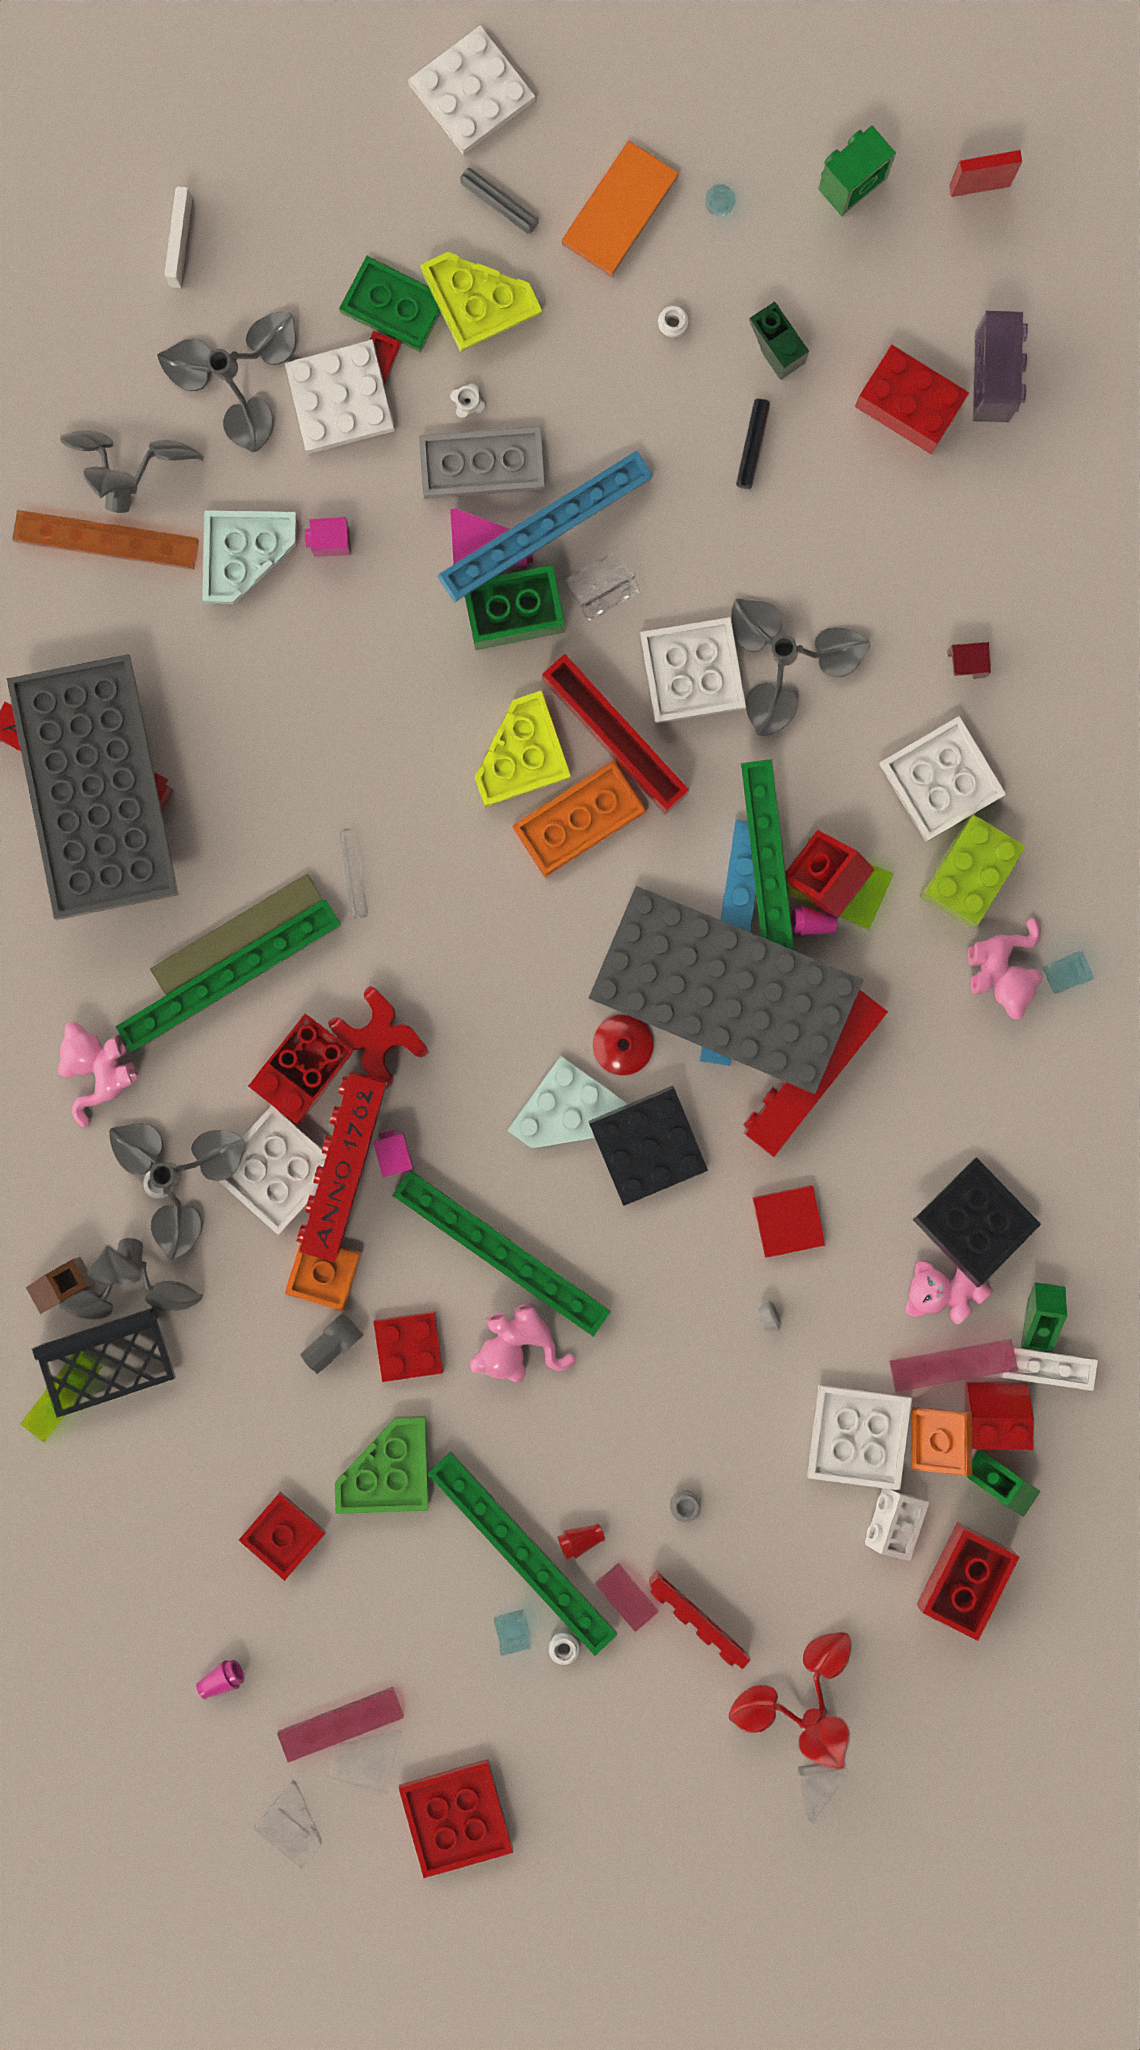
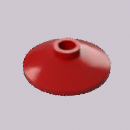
M629 1015L610 1017L597 1028L594 1034V1056L600 1066L612 1074L621 1076L634 1074L644 1068L652 1056V1034L641 1020ZM620 1039H626L629 1042V1048L626 1051L618 1049L617 1043Z

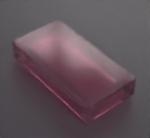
M619 1563L595 1582L597 1588L635 1632L658 1613L656 1606Z

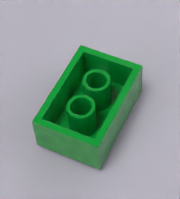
M553 565L496 576L465 596L475 650L565 633V624Z

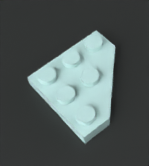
M204 510L202 602L204 604H236L297 545L296 512Z
M560 1056L507 1131L531 1148L591 1139L595 1137L588 1123L589 1120L623 1107L628 1103Z

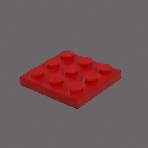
M488 1759L399 1784V1793L423 1879L513 1853L511 1838Z

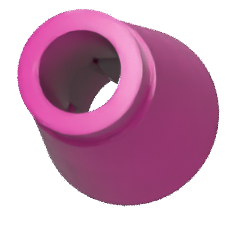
M803 906L800 909L792 910V930L799 937L835 933L837 928V918L835 916Z
M235 1660L223 1661L201 1681L197 1682L198 1694L205 1700L209 1697L238 1689L245 1680L243 1670Z

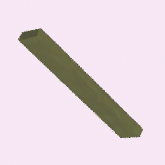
M305 874L150 968V971L164 994L167 995L323 899L309 876Z

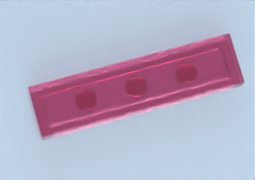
M1012 1339L889 1360L895 1392L1018 1370Z
M390 1687L278 1730L277 1736L287 1762H291L403 1719L404 1714L394 1688Z

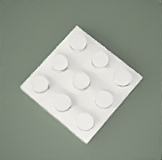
M481 25L408 79L409 86L463 155L467 154L535 102L533 92Z
M373 340L285 363L305 450L308 454L395 431Z
M730 617L640 632L655 724L746 708Z
M960 716L879 763L925 842L1006 795Z
M271 1105L242 1137L245 1141V1147L237 1171L228 1179L219 1182L277 1235H280L306 1206L309 1195L315 1196L318 1184L313 1183L318 1165H324L326 1154H322V1148L288 1117Z
M819 1385L807 1477L809 1479L900 1490L912 1398L902 1395Z

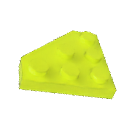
M446 252L420 264L422 274L460 352L542 314V309L531 285L526 281L510 278L500 274V271L479 263H471L451 252Z
M542 690L512 700L507 710V714L474 777L484 807L571 779Z

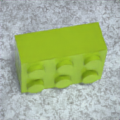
M973 814L966 819L920 897L971 928L978 926L1026 846Z

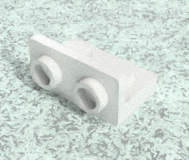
M882 1488L871 1525L867 1530L865 1545L880 1554L910 1561L929 1502L922 1498L899 1493L893 1489Z

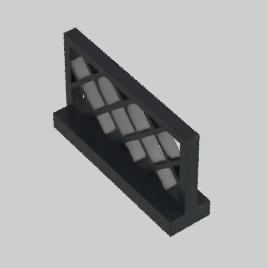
M155 1307L32 1348L35 1360L39 1361L57 1418L176 1378L157 1321L159 1317ZM152 1328L155 1342L151 1350L135 1343L141 1331ZM134 1334L131 1341L124 1338L126 1336ZM119 1340L129 1345L121 1360L105 1353L111 1341ZM105 1344L102 1351L95 1348L96 1346ZM132 1347L148 1355L141 1370L125 1363ZM157 1347L160 1355L154 1353ZM87 1349L99 1355L92 1370L77 1363L81 1352ZM75 1354L72 1360L66 1357ZM103 1357L118 1364L111 1380L96 1373ZM152 1357L163 1362L166 1375L155 1378L145 1373ZM59 1359L69 1364L63 1379L51 1374L48 1362ZM74 1367L89 1374L82 1390L66 1382ZM122 1367L138 1374L133 1386L126 1388L115 1382ZM93 1377L109 1384L103 1396L95 1397L86 1392ZM141 1377L148 1379V1381L139 1383ZM54 1382L60 1384L57 1390ZM63 1387H66L78 1393L79 1396L73 1406L63 1409L59 1395ZM112 1387L119 1389L118 1391L110 1393ZM83 1396L90 1399L88 1401L80 1403Z

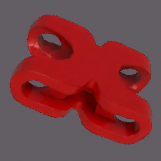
M369 986L363 994L364 999L372 1009V1019L367 1026L355 1029L339 1017H333L328 1022V1025L337 1038L352 1050L356 1051L365 1048L361 1058L363 1068L370 1076L387 1080L386 1089H388L394 1081L392 1074L385 1065V1055L389 1049L395 1046H404L417 1057H425L429 1051L428 1047L410 1026L404 1024L392 1026L396 1016L394 1007L376 988Z

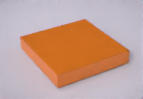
M300 1243L284 1294L343 1312L362 1252L341 1246L337 1260L332 1262L299 1252Z
M913 1407L912 1470L961 1476L972 1475V1412Z

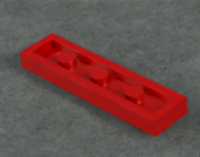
M656 1570L649 1578V1585L652 1588L650 1593L662 1604L667 1601L675 1609L673 1614L683 1624L687 1625L690 1622L698 1629L696 1635L705 1644L710 1646L713 1643L721 1650L719 1655L727 1664L732 1667L736 1664L743 1670L751 1661L748 1652Z

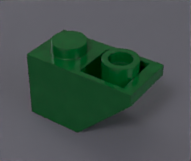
M775 301L749 318L762 353L780 380L806 363L809 350Z

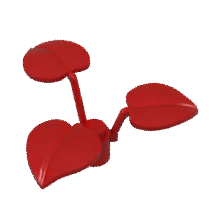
M838 1632L819 1636L811 1641L804 1651L803 1664L808 1671L815 1672L813 1679L819 1709H808L804 1713L803 1719H800L783 1705L776 1704L778 1693L773 1687L757 1685L739 1695L729 1711V1720L742 1731L759 1733L772 1725L776 1718L775 1710L781 1711L796 1722L800 1728H805L799 1736L798 1745L801 1753L807 1759L821 1766L844 1769L845 1755L850 1739L849 1727L839 1717H826L828 1710L824 1704L820 1676L822 1675L828 1679L835 1678L847 1666L851 1654V1639L848 1633Z

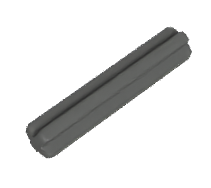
M467 168L461 175L460 182L463 186L525 233L531 234L537 227L538 219L473 169Z

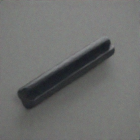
M757 398L753 403L736 485L740 488L751 489L770 407V402L765 399Z

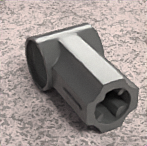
M344 1312L323 1330L324 1333L300 1354L307 1366L316 1374L326 1368L341 1352L345 1353L364 1335Z

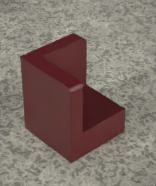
M989 642L951 645L947 650L948 657L952 656L954 676L973 675V679L986 678L991 673Z

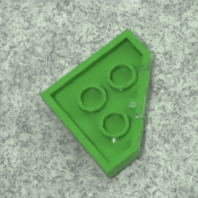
M426 1416L395 1417L335 1481L336 1514L429 1510Z

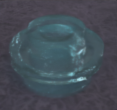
M723 184L711 187L705 197L706 208L716 216L729 214L735 205L734 192ZM723 198L726 203L717 205L714 200Z

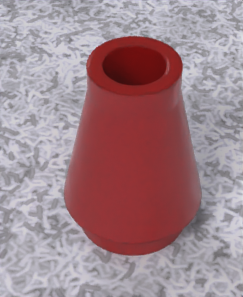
M599 1523L592 1526L564 1530V1534L557 1536L566 1560L572 1557L575 1560L597 1544L605 1541Z

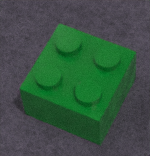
M873 125L864 132L862 130L857 131L848 140V146L842 151L836 149L824 161L825 167L821 173L818 190L841 216L885 181L892 167L896 152Z

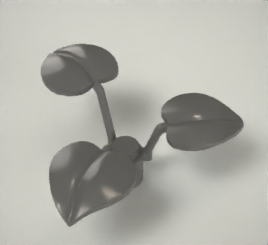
M277 312L267 315L250 327L247 332L246 343L250 349L255 351L254 353H237L233 351L229 354L223 349H215L211 352L210 348L203 341L187 339L157 354L165 374L172 382L184 390L197 391L203 389L208 383V372H213L220 379L226 380L241 404L233 405L226 411L223 419L224 431L231 441L251 452H257L268 441L273 427V415L268 404L259 397L252 398L246 402L233 381L238 372L236 360L257 359L261 356L262 360L270 365H277L287 361L293 354L296 346L294 316L291 312Z
M82 430L60 436V441L71 449L79 451L96 450L101 454L103 467L85 468L83 476L99 498L106 495L105 508L115 513L130 511L131 494L137 493L138 483L150 458L157 457L161 460L172 461L200 459L203 461V456L184 443L173 440L154 441L149 443L150 450L146 452L134 477L124 471L109 469L105 448L113 447V441L107 435L96 431Z
M735 599L733 603L731 623L733 634L738 644L747 651L758 652L768 643L772 646L773 657L778 663L776 687L768 683L757 685L750 691L746 699L747 715L756 733L760 736L779 732L792 721L796 714L797 698L795 693L788 689H781L784 666L794 663L798 653L812 658H819L820 669L825 674L832 677H844L858 667L870 647L869 640L863 635L849 629L836 627L826 629L816 636L815 647L818 652H813L803 648L802 645L797 646L795 640L790 636L782 635L774 638L782 629V617L773 605L763 601Z
M134 1123L111 1128L109 1130L110 1143L120 1165L126 1171L135 1175H144L152 1168L150 1171L151 1182L156 1187L163 1188V1192L168 1194L174 1202L175 1207L166 1205L155 1212L151 1220V1232L156 1243L161 1247L169 1260L179 1258L187 1253L198 1240L202 1229V1221L199 1212L194 1207L181 1208V1202L171 1188L180 1182L182 1171L200 1166L203 1176L207 1179L222 1181L231 1177L240 1165L245 1147L244 1139L238 1134L226 1130L205 1132L199 1135L191 1146L192 1154L197 1161L177 1166L173 1163H159V1160L155 1158L163 1149V1140L158 1130L153 1126L145 1123Z
M125 1238L119 1241L118 1251L107 1245L101 1254L88 1265V1276L99 1283L107 1284L105 1291L101 1295L91 1290L78 1291L60 1303V1309L80 1318H105L113 1311V1304L106 1300L113 1284H134L139 1282L141 1276L144 1288L149 1292L145 1297V1301L160 1310L179 1311L187 1309L201 1301L203 1294H198L189 1286L176 1281H162L152 1286L149 1283L146 1272L147 1263L142 1261L143 1243L137 1239Z

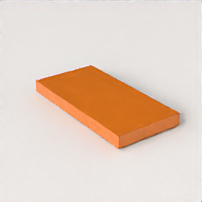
M628 140L562 238V244L608 275L613 276L677 180L679 173Z
M613 760L512 825V828L545 878L647 813V810Z

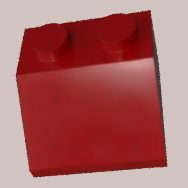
M817 830L786 870L788 885L822 910L839 918L875 869L857 850Z
M966 1382L965 1412H972V1449L1034 1450V1417L1028 1384Z

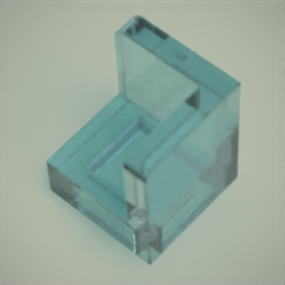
M1083 951L1072 953L1042 967L1054 994L1095 979Z
M524 1609L494 1617L501 1656L531 1648V1635Z

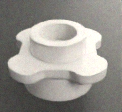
M469 384L468 386L454 389L451 392L450 398L456 404V415L459 418L464 419L468 414L473 412L481 413L484 410L485 404L479 398V387L476 384ZM465 399H470V403H465Z

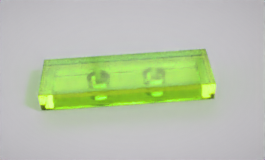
M81 1352L77 1359L78 1364L92 1370L95 1364L83 1352ZM66 1363L56 1377L63 1379L69 1364ZM98 1366L96 1373L101 1371V1366ZM74 1367L66 1382L82 1390L89 1374ZM54 1382L57 1390L60 1384ZM63 1387L59 1395L62 1408L73 1406L79 1394ZM46 1389L20 1425L42 1442H46L65 1416L56 1417L48 1389Z

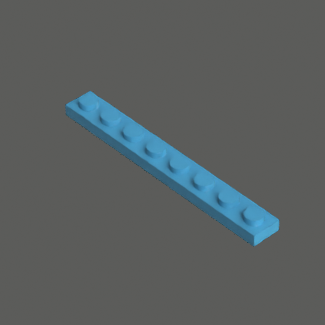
M635 451L442 571L437 578L455 603L648 482L653 475L638 451Z
M735 820L720 920L750 932L756 888L747 821ZM701 1047L700 1062L731 1065V1058Z

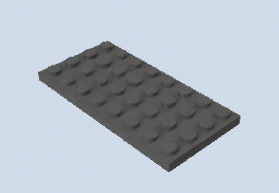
M126 654L7 678L54 919L61 920L179 895L131 656Z
M636 886L589 995V999L816 1094L864 979Z

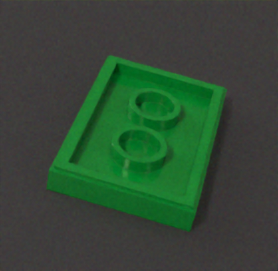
M367 255L339 308L340 313L390 338L398 340L420 353L441 314L429 286Z

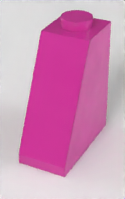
M450 509L453 565L510 529L459 509ZM533 554L501 574L528 570L527 563H533Z

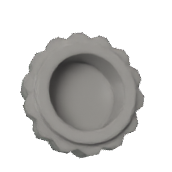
M770 1301L764 1303L758 1309L760 1313L759 1320L764 1323V1329H780L781 1319L775 1305Z

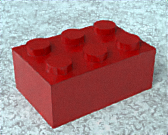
M891 344L860 393L855 407L932 454L970 392Z
M957 1522L916 1605L923 1614L979 1641L1020 1557L1013 1549Z

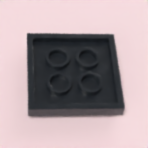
M670 1086L588 1121L623 1206L708 1171L674 1086Z
M977 1157L912 1219L977 1288L982 1286L1041 1225Z

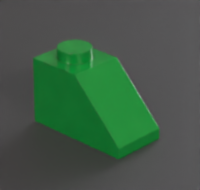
M1034 1283L1027 1301L1021 1348L1053 1352L1067 1318L1066 1290L1064 1286Z
M979 1449L972 1460V1475L965 1476L1006 1507L1023 1517L1041 1492L981 1449Z

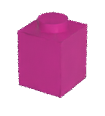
M346 517L309 519L310 529H305L306 548H311L314 557L351 555L349 523Z
M396 1129L379 1133L380 1140L373 1141L382 1176L386 1177L414 1169L405 1133L397 1134Z

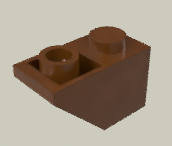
M78 1257L40 1277L28 1285L26 1289L39 1313L42 1314L78 1291L85 1290L94 1285L95 1282L88 1276L87 1267L82 1258Z

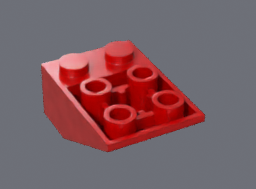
M305 1013L248 1087L295 1124L300 1125L354 1051Z

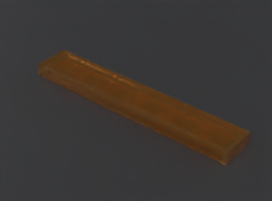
M17 510L12 538L17 543L191 570L195 568L199 539L196 537Z

